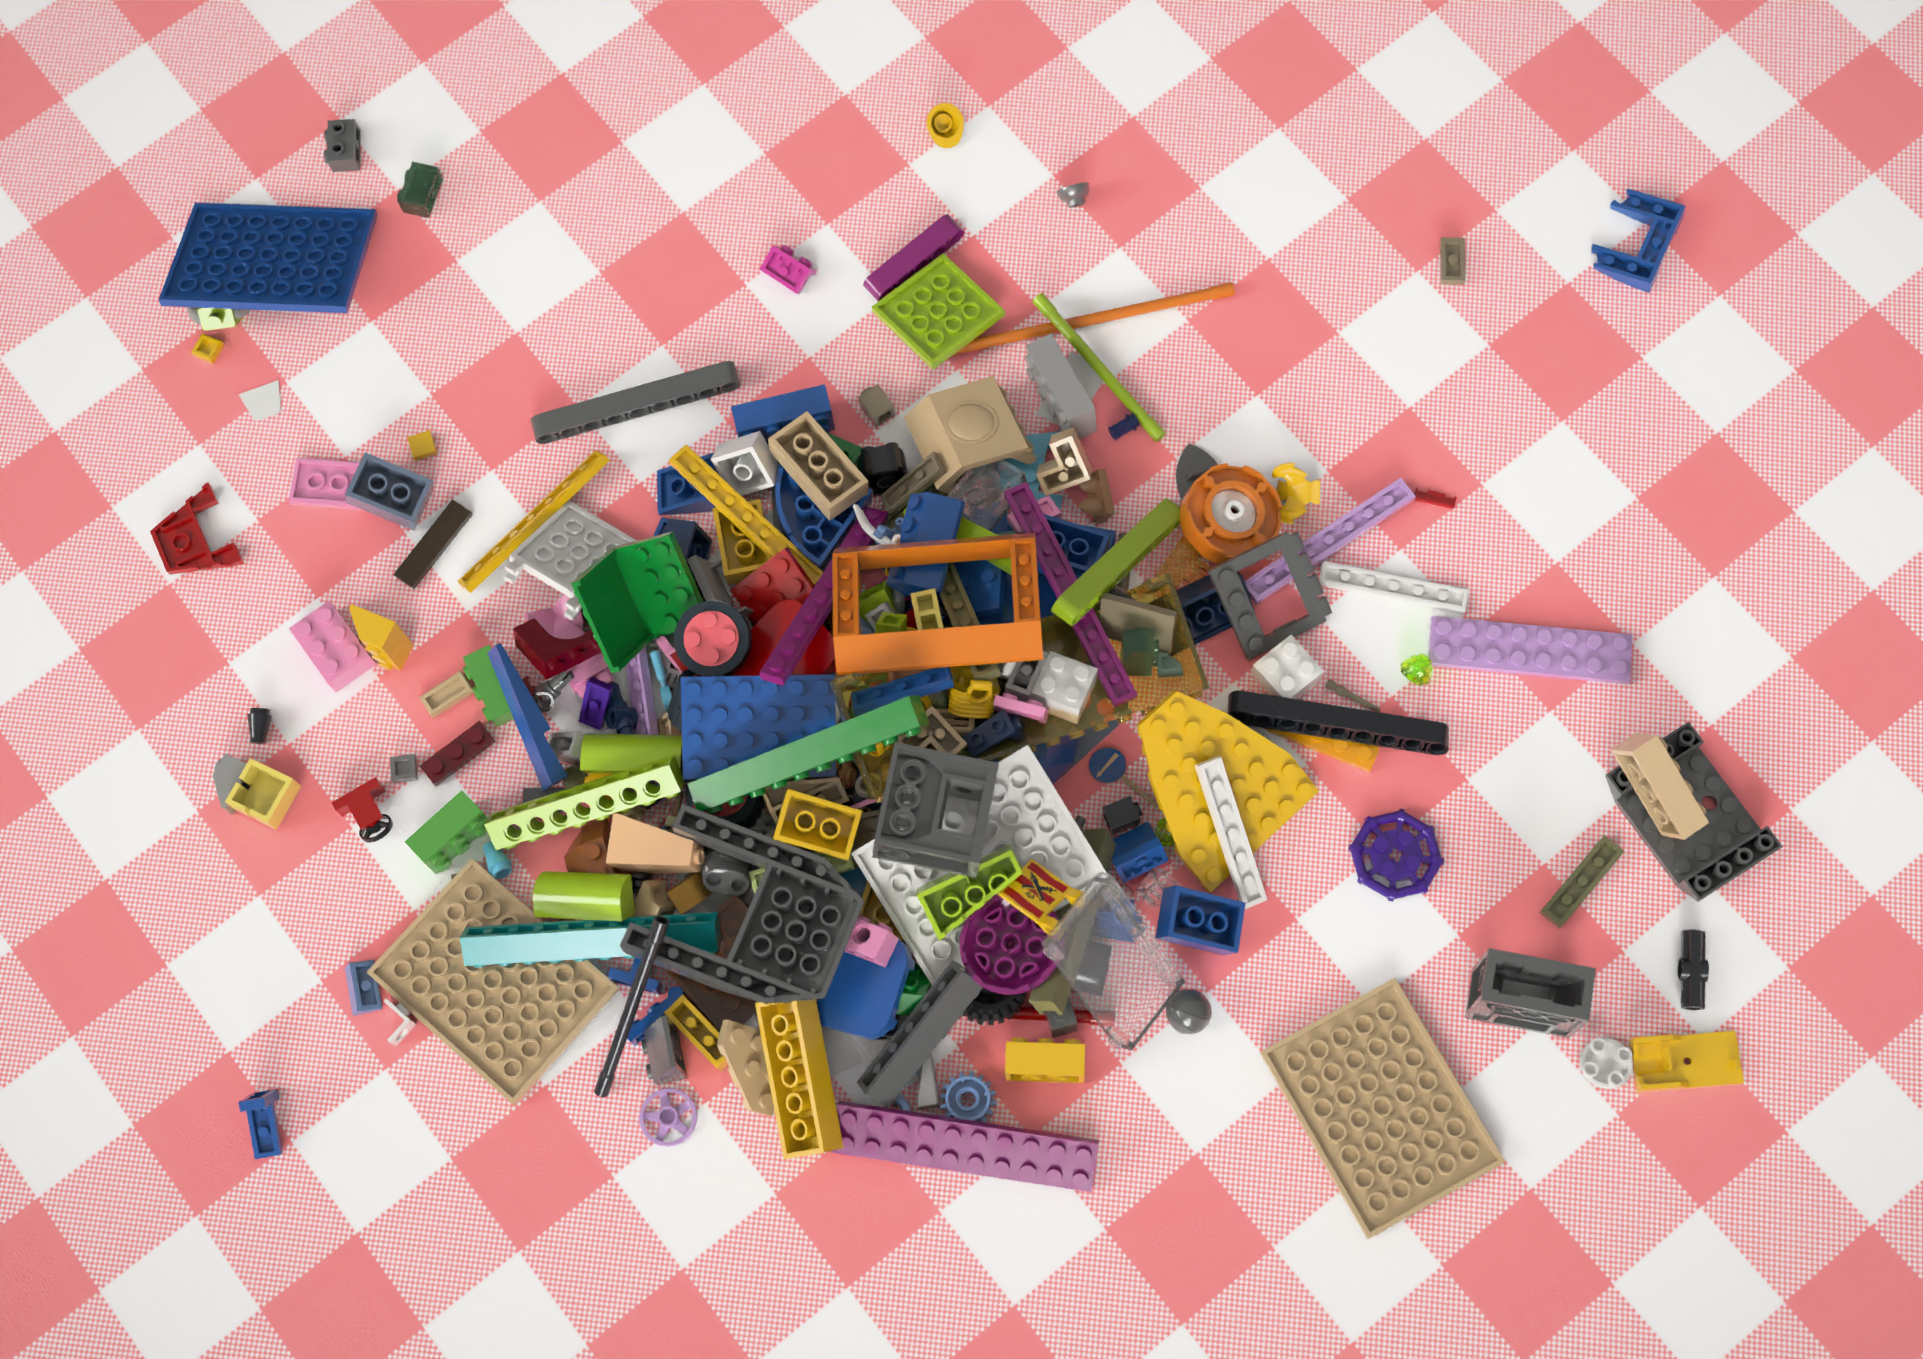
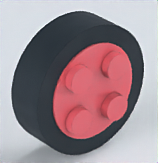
M706 601L692 606L681 616L674 632V646L681 662L694 673L702 676H728L737 671L746 662L752 648V632L747 620L738 610L722 602Z

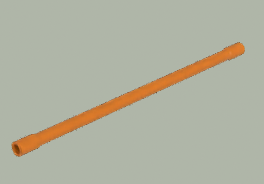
M1228 282L1206 289L1085 314L1065 320L1073 329L1202 301L1235 296L1233 283ZM1052 322L979 337L972 340L951 357L961 353L1045 336L1051 333H1059L1060 331Z

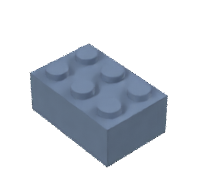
M365 452L345 493L346 503L415 531L434 489L433 480Z

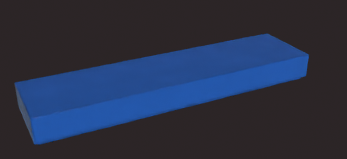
M933 668L851 693L855 716H860L908 696L919 695L923 697L953 688L954 681L951 668Z

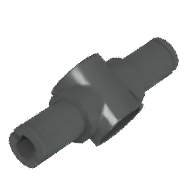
M571 670L569 672L564 671L554 676L551 680L540 683L535 687L532 697L541 713L549 712L554 707L555 700L562 694L561 690L574 679L575 675ZM544 694L549 696L550 699L541 700L538 696Z

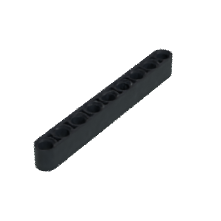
M1242 690L1232 691L1228 695L1227 714L1247 726L1430 755H1444L1449 751V726L1442 722Z

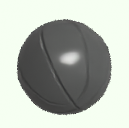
M1183 989L1176 992L1170 997L1166 1006V1017L1169 1024L1181 1034L1193 1035L1201 1032L1208 1026L1212 1016L1209 1000L1200 991L1195 989Z

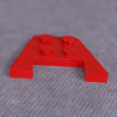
M209 482L205 483L201 487L202 490L194 497L191 495L185 501L186 504L178 511L170 513L150 531L165 570L169 575L245 564L234 542L213 552L210 549L196 515L219 504Z

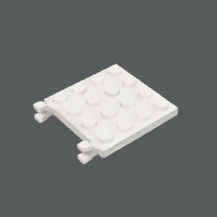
M568 501L510 554V563L505 566L508 574L505 575L504 580L513 584L520 576L521 571L525 570L571 598L566 602L565 606L569 609L565 612L564 616L573 621L582 607L573 592L571 582L610 548L637 540L573 502Z

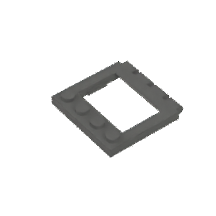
M1285 531L1207 570L1244 656L1248 660L1276 647L1290 635L1296 637L1326 622L1325 616L1332 613L1326 596L1317 599V596L1324 593L1317 575H1307L1314 571L1307 552L1298 554L1299 551L1305 548L1298 532L1290 534ZM1281 550L1308 614L1297 620L1293 619L1273 629V632L1264 635L1237 571Z

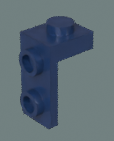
M1003 709L964 735L963 740L967 743V748L972 757L977 758L1007 737L1018 743L1027 737L1023 731L1025 725L1018 715L1013 716Z

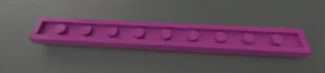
M1025 482L1004 491V496L1023 533H1035L1037 560L1058 599L1077 580V577L1028 483ZM1092 608L1072 628L1092 667L1098 668L1097 676L1113 707L1116 708L1136 699L1138 694Z
M865 506L863 512L875 529L879 525L883 526L886 524L888 512ZM857 519L839 548L872 546L875 540L863 530ZM832 560L762 667L760 679L784 686L833 608Z

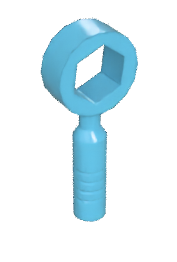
M657 650L651 652L650 656L657 680L661 684L659 690L665 710L667 711L673 694L670 686H667V676L660 652Z

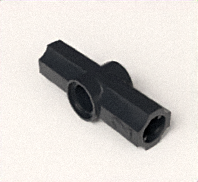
M1697 929L1681 931V957L1677 966L1678 980L1681 981V1009L1690 1011L1705 1009V983L1709 976V962L1705 959V931Z

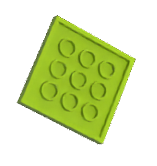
M944 253L871 307L872 312L932 370L1005 316V310Z

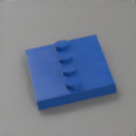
M986 560L953 562L976 617L1003 613L1005 571ZM937 594L939 606L945 609L939 594ZM912 599L910 603V609L913 608ZM941 613L943 624L951 623L949 618Z

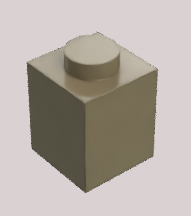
M878 384L874 387L866 388L858 396L861 409L875 428L895 416L894 405Z

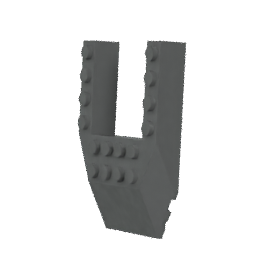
M682 804L672 826L676 835L763 868L765 872L727 960L665 936L660 944L654 965L720 991L764 1004L825 999L865 901L841 877L826 858ZM630 922L620 944L622 951L641 959L650 930Z

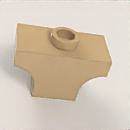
M660 879L643 881L638 896L634 900L635 914L631 917L673 915L676 907L667 897V884Z

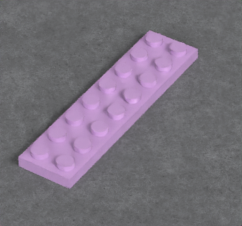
M1432 616L1430 619L1428 666L1628 685L1631 682L1632 634Z

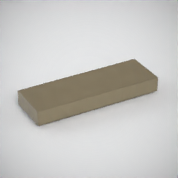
M932 452L880 495L888 514L895 516L907 506L911 494L924 492L947 472L937 453Z

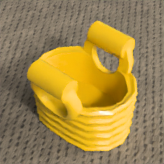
M962 667L958 681L954 682L953 688H950L948 711L953 715L964 718L988 719L994 716L995 708L993 704L996 695L999 694V690L992 686L991 681L971 680L970 686L966 687L964 678L974 677L969 667Z

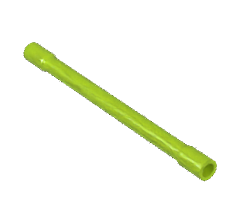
M1044 293L1037 295L1032 303L1052 322L1126 406L1155 442L1160 441L1166 435L1164 429L1135 400L1061 316L1057 308Z

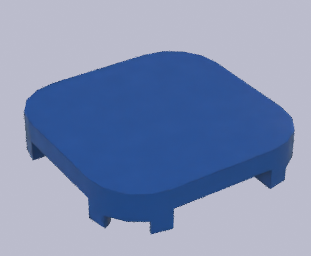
M870 935L866 937L864 942L869 939ZM898 940L886 967L844 952L825 999L816 1000L821 1027L859 1036L867 1040H877V1038L884 1036L890 1029L894 1030L898 1022L894 1018L909 970L914 971L915 965L907 944Z

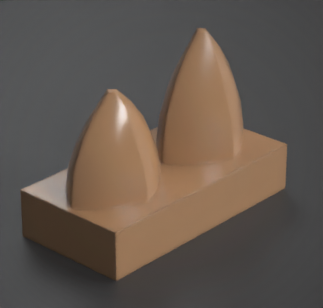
M1097 469L1092 473L1090 480L1077 484L1083 491L1088 493L1089 497L1082 500L1077 507L1093 516L1094 523L1102 524L1113 516L1115 511L1106 469Z

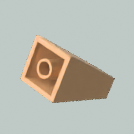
M613 814L606 863L624 874L649 873L654 875L700 872L701 864H703L705 859L704 847L693 840L620 814Z

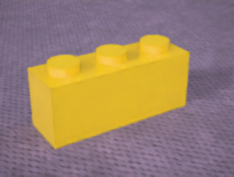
M682 995L664 1014L718 1070L723 1071L728 1066V1063L717 1047L720 1031L689 998Z

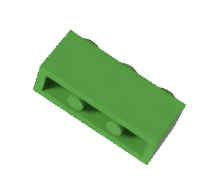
M489 644L464 656L463 660L466 666L462 668L468 680L473 679L476 685L472 690L477 700H483L485 707L482 708V711L487 721H493L499 727L514 718L487 654L492 649Z

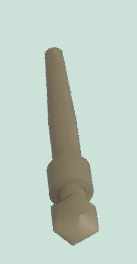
M1331 679L1325 685V688L1328 690H1334L1336 694L1343 695L1376 712L1381 710L1360 696L1346 690V687L1336 685V682Z

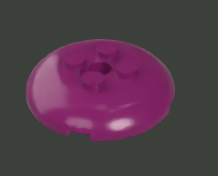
M996 894L992 899L985 902L981 908L969 915L964 923L959 944L963 965L972 979L989 991L999 994H1019L1029 991L1043 983L1052 974L1060 960L1063 950V931L1060 921L1058 933L1051 937L1039 924ZM1054 911L1048 915L1059 921ZM1014 940L1019 942V945L1014 949L1008 950L1010 942Z

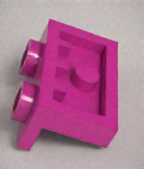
M784 244L781 247L772 245L759 270L794 293L800 294L810 275H816L818 270L812 267L813 262L802 256L799 259L793 255L795 251Z

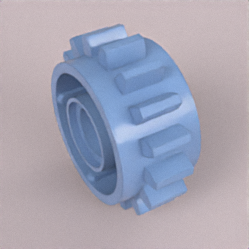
M970 1071L969 1076H964L963 1072H959V1078L957 1079L951 1076V1084L943 1085L946 1094H940V1099L946 1102L940 1105L941 1110H948L945 1115L946 1117L987 1123L985 1117L987 1115H994L990 1107L997 1106V1102L991 1100V1097H994L996 1092L988 1090L992 1085L991 1082L984 1083V1076L982 1074L978 1078L974 1077L973 1071ZM972 1094L976 1098L975 1103L969 1107L962 1105L961 1099L964 1095Z

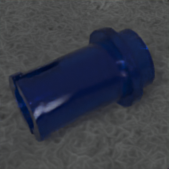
M1133 413L1131 415L1126 414L1124 419L1108 427V431L1116 441L1130 431H1136L1140 424Z

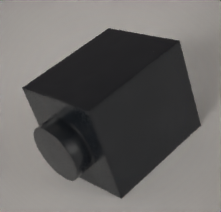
M1131 796L1102 807V815L1112 836L1140 825V816L1143 815L1137 801L1133 803Z

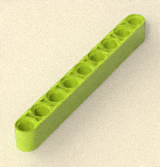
M1168 498L1163 499L1059 596L1052 606L1051 612L1070 626H1074L1102 599L1104 592L1108 593L1115 584L1117 585L1180 524V506Z

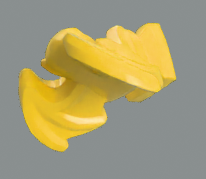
M1291 462L1280 464L1272 471L1273 478L1283 477L1286 482L1278 480L1276 487L1280 500H1286L1280 509V521L1286 524H1295L1293 520L1307 512L1304 505L1310 502L1320 504V479H1314L1311 482L1306 480L1307 473L1294 467L1295 463Z

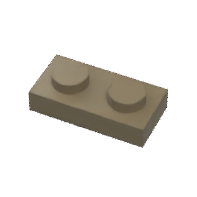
M1441 237V285L1465 284V238Z

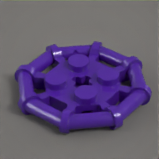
M1399 808V811L1364 818L1363 826L1352 844L1348 845V851L1351 852L1358 876L1357 882L1386 897L1390 902H1393L1394 899L1411 895L1426 894L1432 880L1445 861L1440 853L1434 833L1436 830L1434 826L1427 825ZM1396 822V829L1382 832L1379 828L1380 825ZM1405 823L1421 833L1415 837L1411 832L1402 829L1403 824ZM1370 832H1372L1376 836L1370 848L1363 846ZM1425 839L1431 856H1423L1420 842ZM1393 849H1397L1398 852L1402 853L1399 862H1396L1395 858L1389 857ZM1362 855H1369L1372 869L1366 871ZM1421 863L1429 865L1422 879L1415 874ZM1375 874L1385 877L1389 881V886L1383 885L1372 877ZM1410 879L1413 884L1405 887L1396 888V882Z

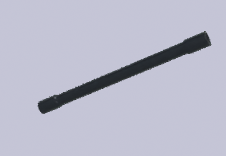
M654 917L637 973L604 1067L599 1074L594 1088V1093L599 1097H607L610 1093L619 1060L660 944L664 940L670 923L666 917Z

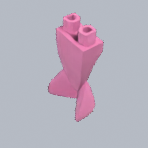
M565 594L552 608L536 610L523 615L526 621L535 618L550 635L557 638L572 639L585 634L581 610L573 621L564 616L565 612L569 609L565 606L566 602L571 599ZM602 653L566 671L569 672L571 670L574 673L575 677L569 682V685L575 695L578 694L582 700L587 681L590 677L608 684L615 683L612 675L614 673H611Z

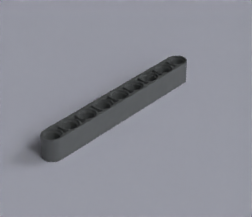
M723 361L534 415L530 421L536 443L547 444L738 389L741 384L735 363L733 361Z

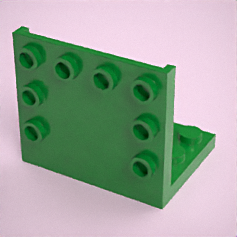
M673 531L612 547L571 582L573 592L579 600L584 617L588 620L594 639L598 642L604 661L611 673L621 671L655 637L674 633L681 616L692 606L704 602Z

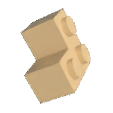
M1074 427L1051 435L1049 445L1055 459L1038 465L1036 473L1045 496L1090 480L1093 470Z
M933 706L925 712L930 725L922 727V733L908 738L906 734L899 736V742H897L927 749L932 746L937 751L957 755L968 747L962 737Z

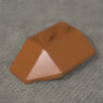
M607 818L597 820L582 827L564 856L568 872L624 874L606 863L611 832Z

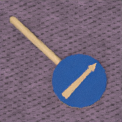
M1105 747L1093 753L1089 760V770L1095 780L1110 784L1121 779L1154 807H1158V803L1123 775L1126 770V761L1120 751Z

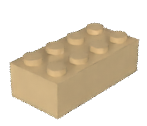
M808 411L768 438L769 452L829 521L868 494V480Z
M1634 733L1610 750L1660 834L1666 837L1685 840L1709 823L1705 816L1706 810L1694 798L1692 786L1681 776L1679 772L1681 770L1680 766L1668 754L1666 750L1668 747L1665 741L1658 735Z

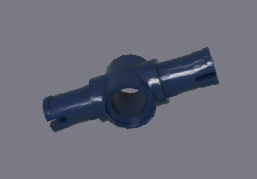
M610 683L614 687L610 705L606 711V725L609 729H615L617 734H635V727L638 724L637 710L634 707H628L627 702L621 695L619 684Z

